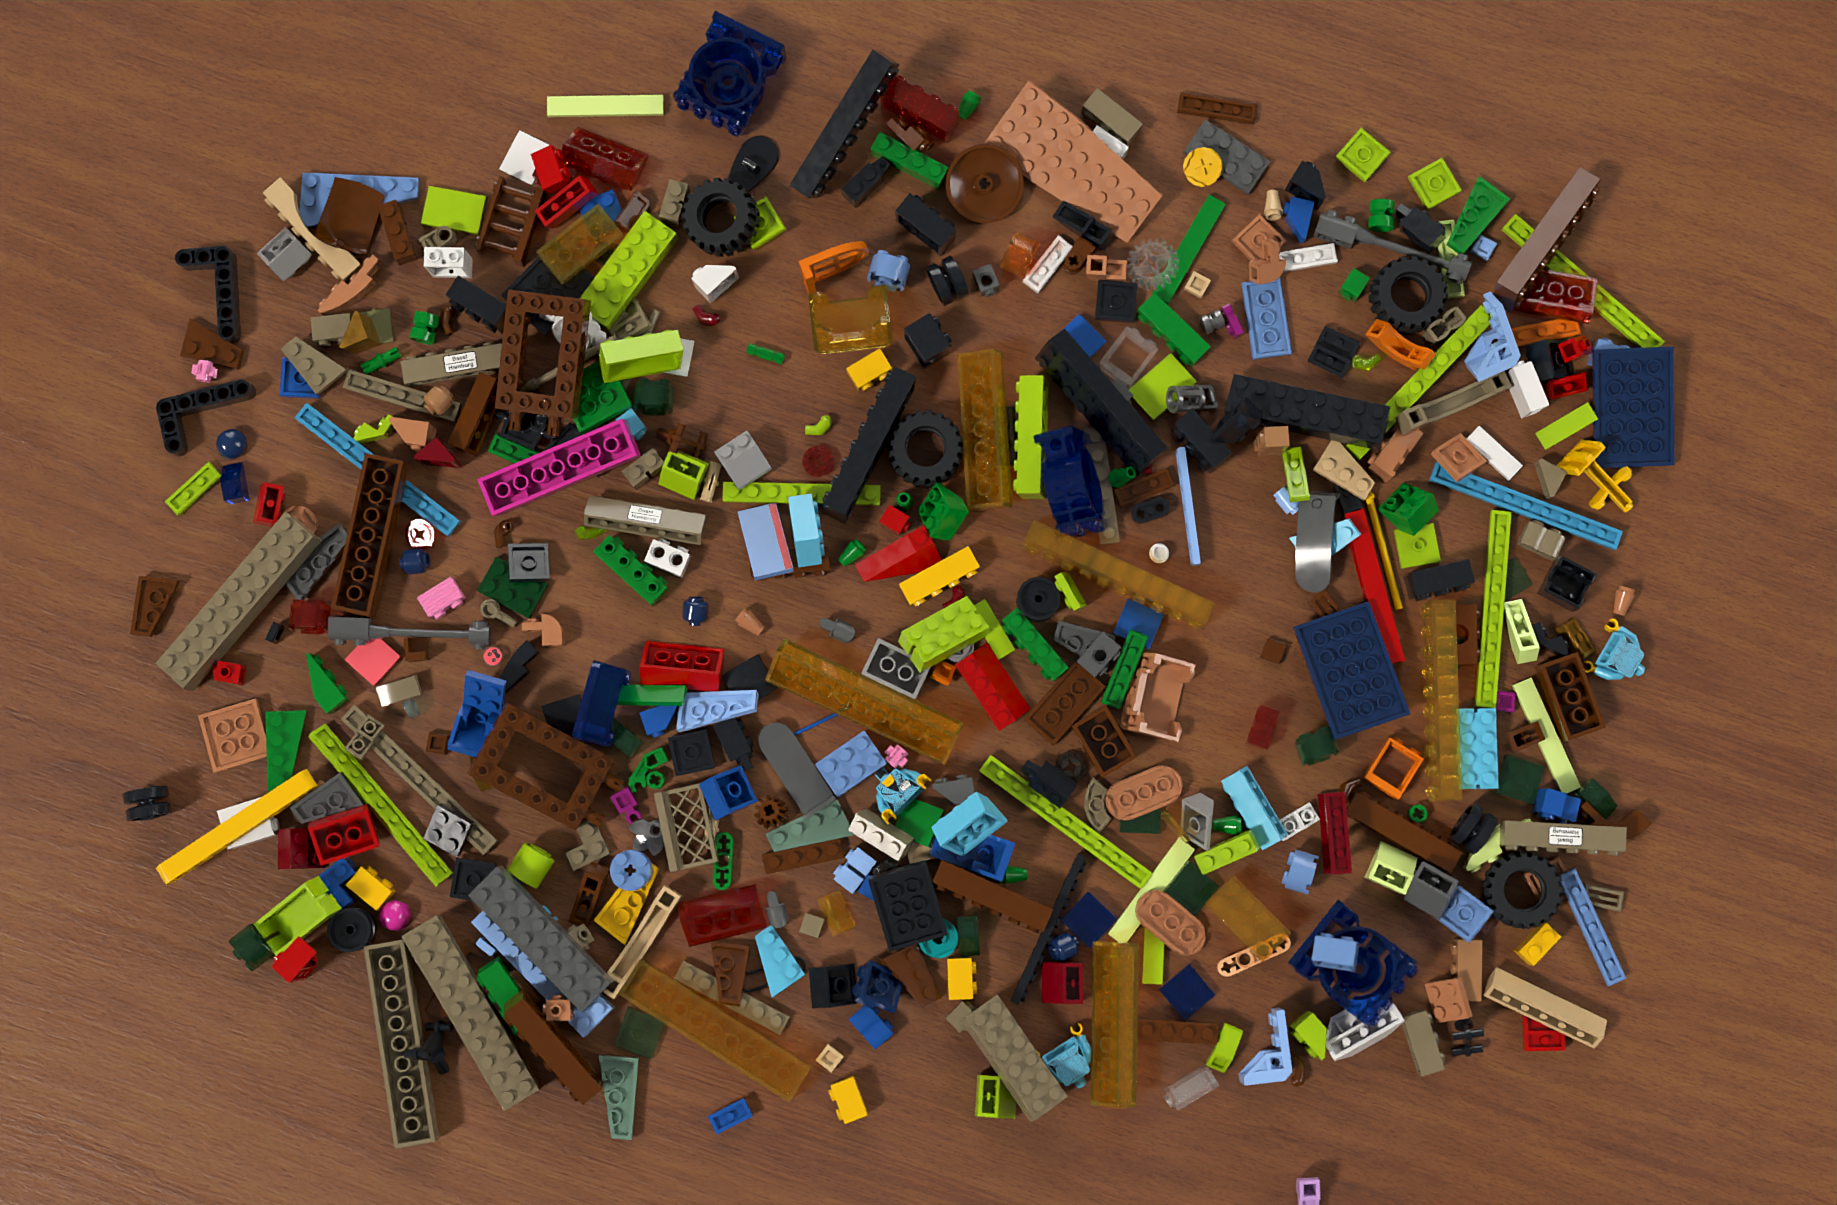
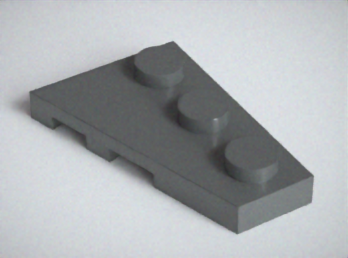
M1058 620L1054 640L1080 656L1101 631ZM1106 633L1115 641L1116 635ZM1098 650L1095 652L1094 657L1097 660H1103L1106 657V653L1103 650Z
M339 772L290 806V809L302 824L337 812L346 811L350 808L362 806L364 803L342 773Z

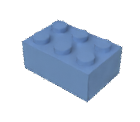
M862 731L815 765L837 798H839L887 765V763L866 732Z

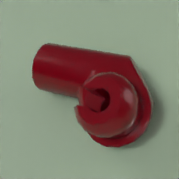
M700 304L692 309L699 322L703 325L715 326L720 322L719 314L705 313Z
M959 585L954 586L952 589V599L943 603V608L964 598L965 590Z

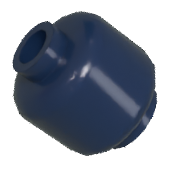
M422 548L405 550L402 557L399 558L400 568L404 569L408 575L425 573L427 568L430 567V556Z
M699 596L688 597V600L683 602V619L688 621L691 626H700L701 622L708 619L709 605L707 601Z
M1062 933L1052 939L1048 947L1050 955L1055 961L1066 962L1078 954L1079 941L1074 935Z

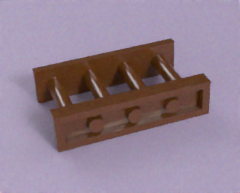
M499 176L498 181L494 182V194L481 234L475 240V247L479 254L482 255L485 248L512 255L516 265L524 267L539 221L535 210L544 204L547 193L540 187H536L535 192L529 193L506 186L504 177ZM503 193L529 200L531 203L530 209L523 211L500 204ZM497 211L524 219V227L516 229L494 222ZM491 229L518 237V246L513 248L489 241Z

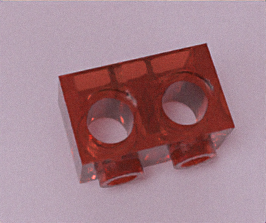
M1263 705L1258 706L1245 744L1267 750L1280 711Z

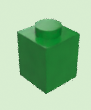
M1353 268L1338 292L1341 293V297L1345 300L1355 302L1370 278Z

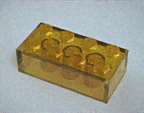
M598 203L536 252L558 282L563 285L622 240L623 233Z
M1234 875L1205 903V906L1261 963L1291 934Z

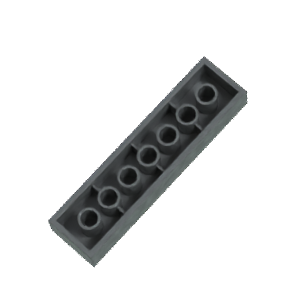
M497 866L468 895L580 1012L586 1010L614 982L597 962L503 866Z

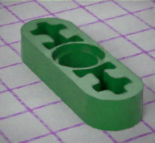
M721 832L715 838L718 858L721 855H726L729 858V864L726 867H721L718 862H714L713 884L718 890H726L732 883L734 839L730 833ZM723 835L730 839V843L726 844V850L730 849V854L727 852L718 853V849H723V844L719 843V839H722ZM717 868L720 870L729 869V874L724 873V879H728V883H725L724 887H720V883H717V879L721 878V872L717 873Z

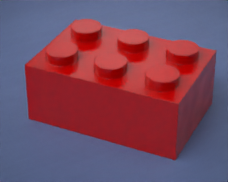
M368 804L330 815L308 824V831L320 865L380 847V839Z

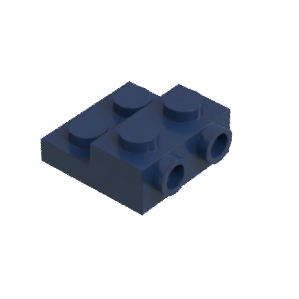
M869 960L864 965H861L857 971V976L860 978L852 991V994L855 995L854 1001L871 1009L876 1006L893 1014L897 1010L903 983L895 978L889 968Z

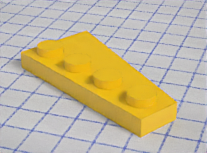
M653 863V875L646 886L634 891L618 888L594 919L597 924L624 945H626L658 874L659 868ZM636 869L631 871L630 876H632V873H636Z

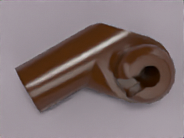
M503 520L494 529L496 548L506 547L505 536L513 527L511 521Z
M1355 778L1340 785L1338 792H1345L1346 804L1350 802L1349 797L1352 790L1362 787L1360 779Z

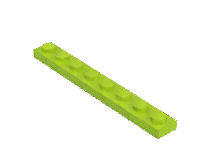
M723 482V502L789 504L788 497L812 494L813 501L823 505V497L827 491H831L832 485L751 482L739 490L734 482ZM865 485L856 505L880 506L881 485Z

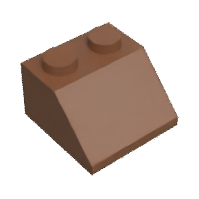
M395 417L389 418L390 423L404 442L412 450H415L416 453L436 437L437 429L429 422Z

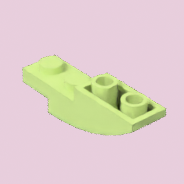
M1524 819V820H1522L1521 822H1532V821H1531L1530 819ZM1500 824L1495 827L1490 838L1475 855L1469 853L1462 866L1463 871H1471L1473 873L1482 868V863L1486 861L1491 863L1499 858L1498 854L1503 852L1499 846Z

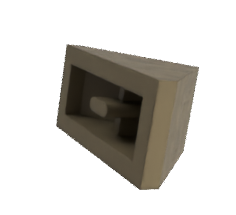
M1544 459L1534 462L1545 500H1548L1555 496L1567 472Z

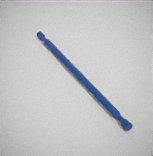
M847 706L843 710L837 711L793 732V734L796 736L840 715L842 712L848 711L849 708Z

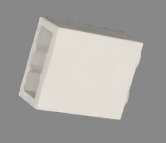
M1523 360L1517 362L1516 366L1508 369L1509 372L1506 375L1512 385L1509 390L1521 419L1536 414L1549 406L1532 361L1525 363Z
M260 798L218 810L220 824ZM272 817L227 848L236 849L278 836V829H280L278 820Z

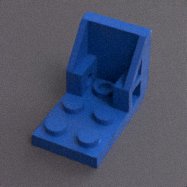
M470 670L467 671L465 675L463 704L456 716L448 742V750L472 757L477 756L504 706L506 680Z
M990 835L962 857L941 847L935 836L929 855L1002 881L1015 843Z

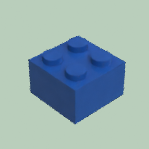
M741 765L710 777L699 784L715 821L746 809L758 802Z

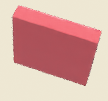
M380 638L366 641V645H357L345 661L373 686H376L400 660L401 656Z

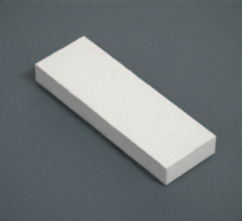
M1058 235L1024 278L1023 283L1036 293H1039L1065 260L1073 246Z
M1334 243L1284 251L1279 254L1280 258L1286 260L1283 273L1336 264L1338 262Z
M1480 426L1467 438L1487 462L1508 481L1523 466Z

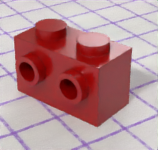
M549 145L531 154L544 191L552 194L570 183V172L564 166V155L560 149Z
M267 482L260 485L253 524L273 527L281 517L280 505L283 504L285 493H283L284 486Z

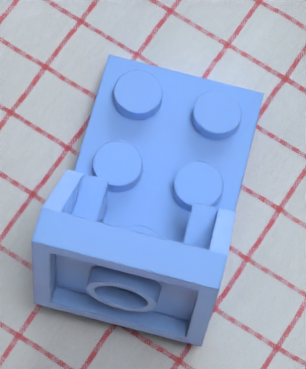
M1491 292L1483 294L1485 300L1483 307L1486 313H1489L1491 316L1489 323L1492 330L1478 337L1464 361L1467 369L1478 382L1516 366L1521 356L1504 307ZM1493 339H1498V342L1491 343Z
M1279 1007L1271 1008V1013H1268L1269 1024L1273 1026L1274 1031L1271 1034L1272 1046H1275L1276 1049L1260 1050L1240 1071L1239 1081L1243 1085L1285 1081L1292 1073L1285 1011Z

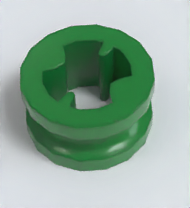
M653 771L647 775L646 782L650 788L659 789L664 785L665 778L662 773ZM653 775L656 777L660 776L659 785L651 784L650 780H653L651 778Z
M1413 805L1408 810V817L1411 821L1423 822L1427 818V810L1422 805ZM1415 808L1422 810V814H1420L1422 817L1420 819L1413 817V813H1415L1413 810Z

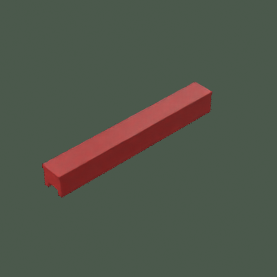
M1364 508L1346 513L1344 516H1341L1342 520L1350 518L1361 533V535L1349 543L1364 602L1369 601L1392 664L1405 662Z

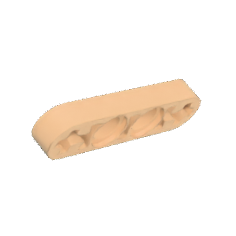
M1276 934L1221 959L1217 963V971L1222 976H1232L1287 951L1290 948V939L1284 934ZM1279 937L1282 940H1286L1284 948L1277 946L1274 948L1276 952H1272V947L1268 944L1269 941L1274 945L1278 943ZM1261 945H1265L1268 948V954L1265 957H1261L1257 953V949ZM1246 953L1250 956V962L1247 965H1242L1239 962L1241 954ZM1235 957V962L1239 968L1236 969V966H1232L1229 968L1230 972L1222 971L1223 963L1231 964L1233 963L1232 958Z

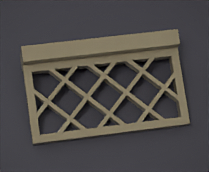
M699 784L654 793L670 872L719 862L707 802ZM698 788L700 796L694 802L687 796L692 789ZM677 793L683 797L678 806L671 803L670 794ZM685 800L694 805L689 814L680 809ZM697 807L703 811L704 815L700 822L692 817ZM678 812L687 817L682 826L675 822V816ZM689 819L698 824L693 834L684 828ZM701 827L707 830L708 836L705 841L696 837ZM682 831L691 836L686 845L679 842V836ZM693 839L702 844L697 853L688 848ZM704 847L711 850L713 859L705 860L700 856ZM688 851L695 857L691 864L684 865L683 855Z

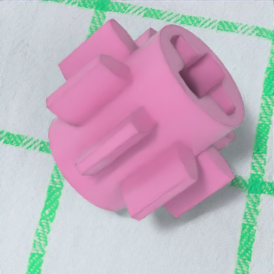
M199 360L197 365L193 364L191 374L196 376L195 380L210 383L212 378L217 377L218 369L213 367V362Z
M898 744L895 747L890 745L885 751L887 754L885 760L895 769L898 765L903 768L908 762L905 758L908 753Z

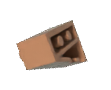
M1396 422L1390 430L1393 434L1389 439L1384 438L1381 451L1377 455L1374 453L1367 463L1370 465L1367 470L1383 482H1388L1396 474L1398 467L1403 464L1406 456L1412 451L1423 435V432L1419 429L1403 436Z

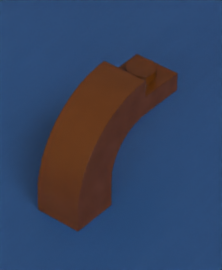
M1588 801L1580 802L1579 815L1585 821H1590L1586 825L1627 827L1626 839L1641 834L1652 824L1639 809H1632L1621 820L1610 822L1604 819Z

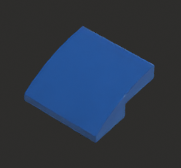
M1127 599L1113 634L1125 640L1130 629L1148 635L1149 637L1144 648L1149 650L1164 614Z

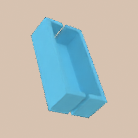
M1496 708L1451 710L1453 790L1498 789Z

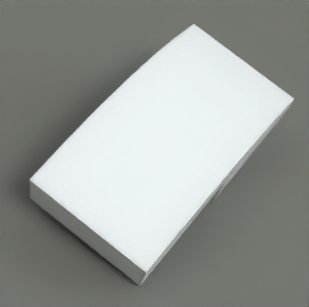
M1310 802L1280 819L1288 833L1282 841L1287 840L1320 820Z

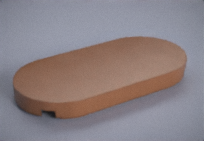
M1164 765L1153 767L1113 784L1106 794V807L1113 817L1124 821L1132 820L1175 802L1182 791V779L1179 773L1171 767Z
M1150 890L1139 897L1135 907L1139 923L1172 951L1179 955H1193L1203 948L1206 941L1204 925L1164 891Z

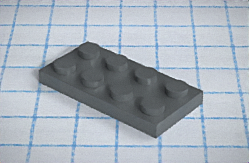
M1204 120L1183 152L1185 155H1188L1196 148L1207 147L1213 149L1222 160L1223 169L1220 177L1247 195L1270 163L1269 160L1207 120Z

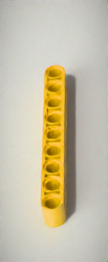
M308 769L299 772L158 865L156 870L166 885L174 883L315 790L318 785Z

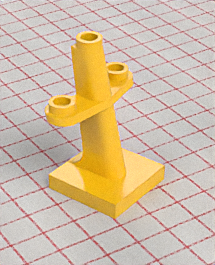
M1581 439L1556 466L1570 475L1579 476L1584 471L1600 488L1589 502L1591 508L1601 509L1605 505L1604 500L1608 496L1623 512L1629 511L1633 507V501L1621 490L1618 484L1621 481L1629 480L1632 476V470L1625 466L1610 478L1595 461L1606 447L1601 442Z

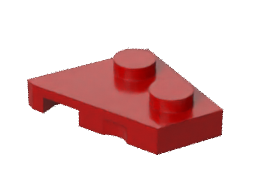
M1522 1014L1523 1051H1566L1564 1034Z

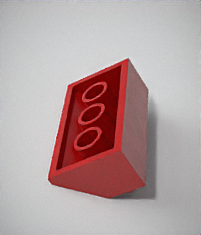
M646 641L640 662V684L686 685L688 690L719 691L724 649Z
M987 642L954 664L998 731L1031 709Z

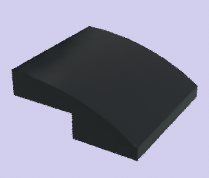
M1325 325L1307 361L1343 378L1360 342Z
M759 654L722 675L731 691L757 690L758 700L779 688Z
M581 694L541 706L547 724L573 738L581 737V734L578 733V727L581 722L588 721L590 723Z

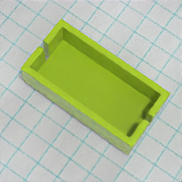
M665 330L661 333H647L639 337H626L622 340H608L600 343L598 363L603 381L608 383L681 369L684 349L678 330Z
M968 596L903 630L898 642L907 655L912 653L910 659L921 673L983 639L987 634L989 626L980 613L976 615L977 609Z
M319 876L302 884L254 923V926L264 939L278 931L280 932L279 935L266 942L275 955L281 951L284 953L298 936L304 939L342 909L333 895L327 894L329 890Z

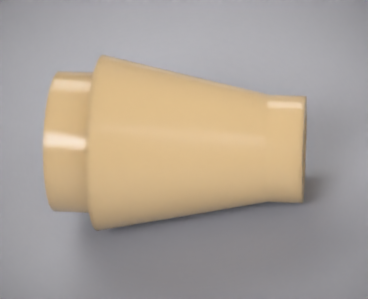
M1277 190L1267 191L1264 215L1267 220H1279L1283 214Z

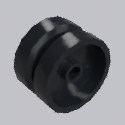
M951 255L941 260L942 270L936 263L926 267L932 287L943 306L953 302L952 291L959 299L969 295L963 274Z
M1034 577L1021 585L1017 593L1016 605L1028 621L1040 623L1054 616L1059 608L1061 597L1054 582L1047 578ZM1035 597H1042L1041 602L1037 603Z
M166 785L141 788L122 793L124 804L137 805L125 811L128 822L152 820L172 814L170 803L157 802L169 796L168 786Z
M1472 803L1455 823L1449 839L1456 844L1464 842V849L1475 855L1490 838L1498 823V818L1491 813L1483 815V808L1476 803Z
M360 907L344 908L330 918L327 925V936L330 943L336 949L343 952L363 950L364 946H370L377 934V923L374 916L369 911Z

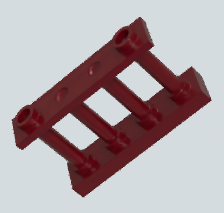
M1345 792L1317 794L1324 874L1352 873Z

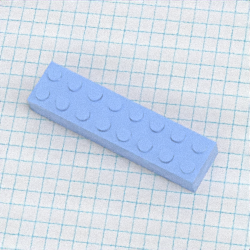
M484 911L471 922L546 1000L552 998V995L563 994ZM601 994L582 1012L574 1005V1019L567 1021L584 1038L615 1006Z

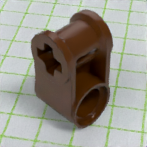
M1080 236L1065 258V272L1070 275L1077 274L1086 263L1087 255H1093L1097 246L1083 236Z

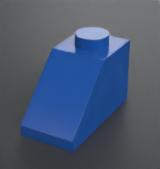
M1291 197L1289 202H1285L1284 205L1285 221L1298 242L1303 244L1306 240L1314 201Z
M657 706L640 712L647 735L653 736V738L664 735V731L669 729L679 706Z

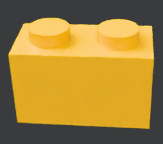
M879 348L847 367L846 370L857 390L865 392L871 389L876 381H884L889 371L892 372V367Z
M361 866L346 886L378 911L396 892L392 888L394 885L385 878L383 880L377 876L378 872L371 866Z
M1543 923L1541 926L1534 928L1515 948L1514 952L1528 965L1534 966L1561 936L1548 923Z
M971 957L947 958L949 1000L973 999V994H977V984L972 982V974H976V962H972Z
M854 1075L830 1085L831 1089L828 1091L832 1102H837L838 1109H836V1113L840 1121L843 1120L844 1124L868 1115Z

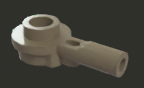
M484 600L480 606V611L486 618L494 619L496 617L513 628L517 623L515 619L500 611V606L496 600Z

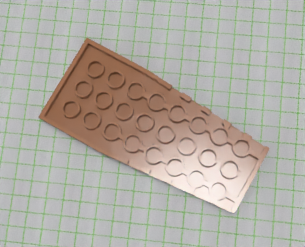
M1029 80L984 144L1003 148L1016 159L1023 176L1061 201H1065L1095 217L1096 221L1111 228L1114 234L1123 241H1130L1163 194L1159 193L1151 183L1139 175L1133 167L1128 165L1106 142L1094 134L1095 132L1076 115Z

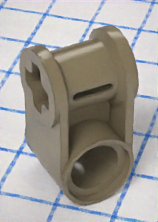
M440 226L431 233L419 238L417 243L422 246L423 250L424 247L429 246L451 247L456 243L457 236L449 227ZM445 233H450V237L447 240H442Z

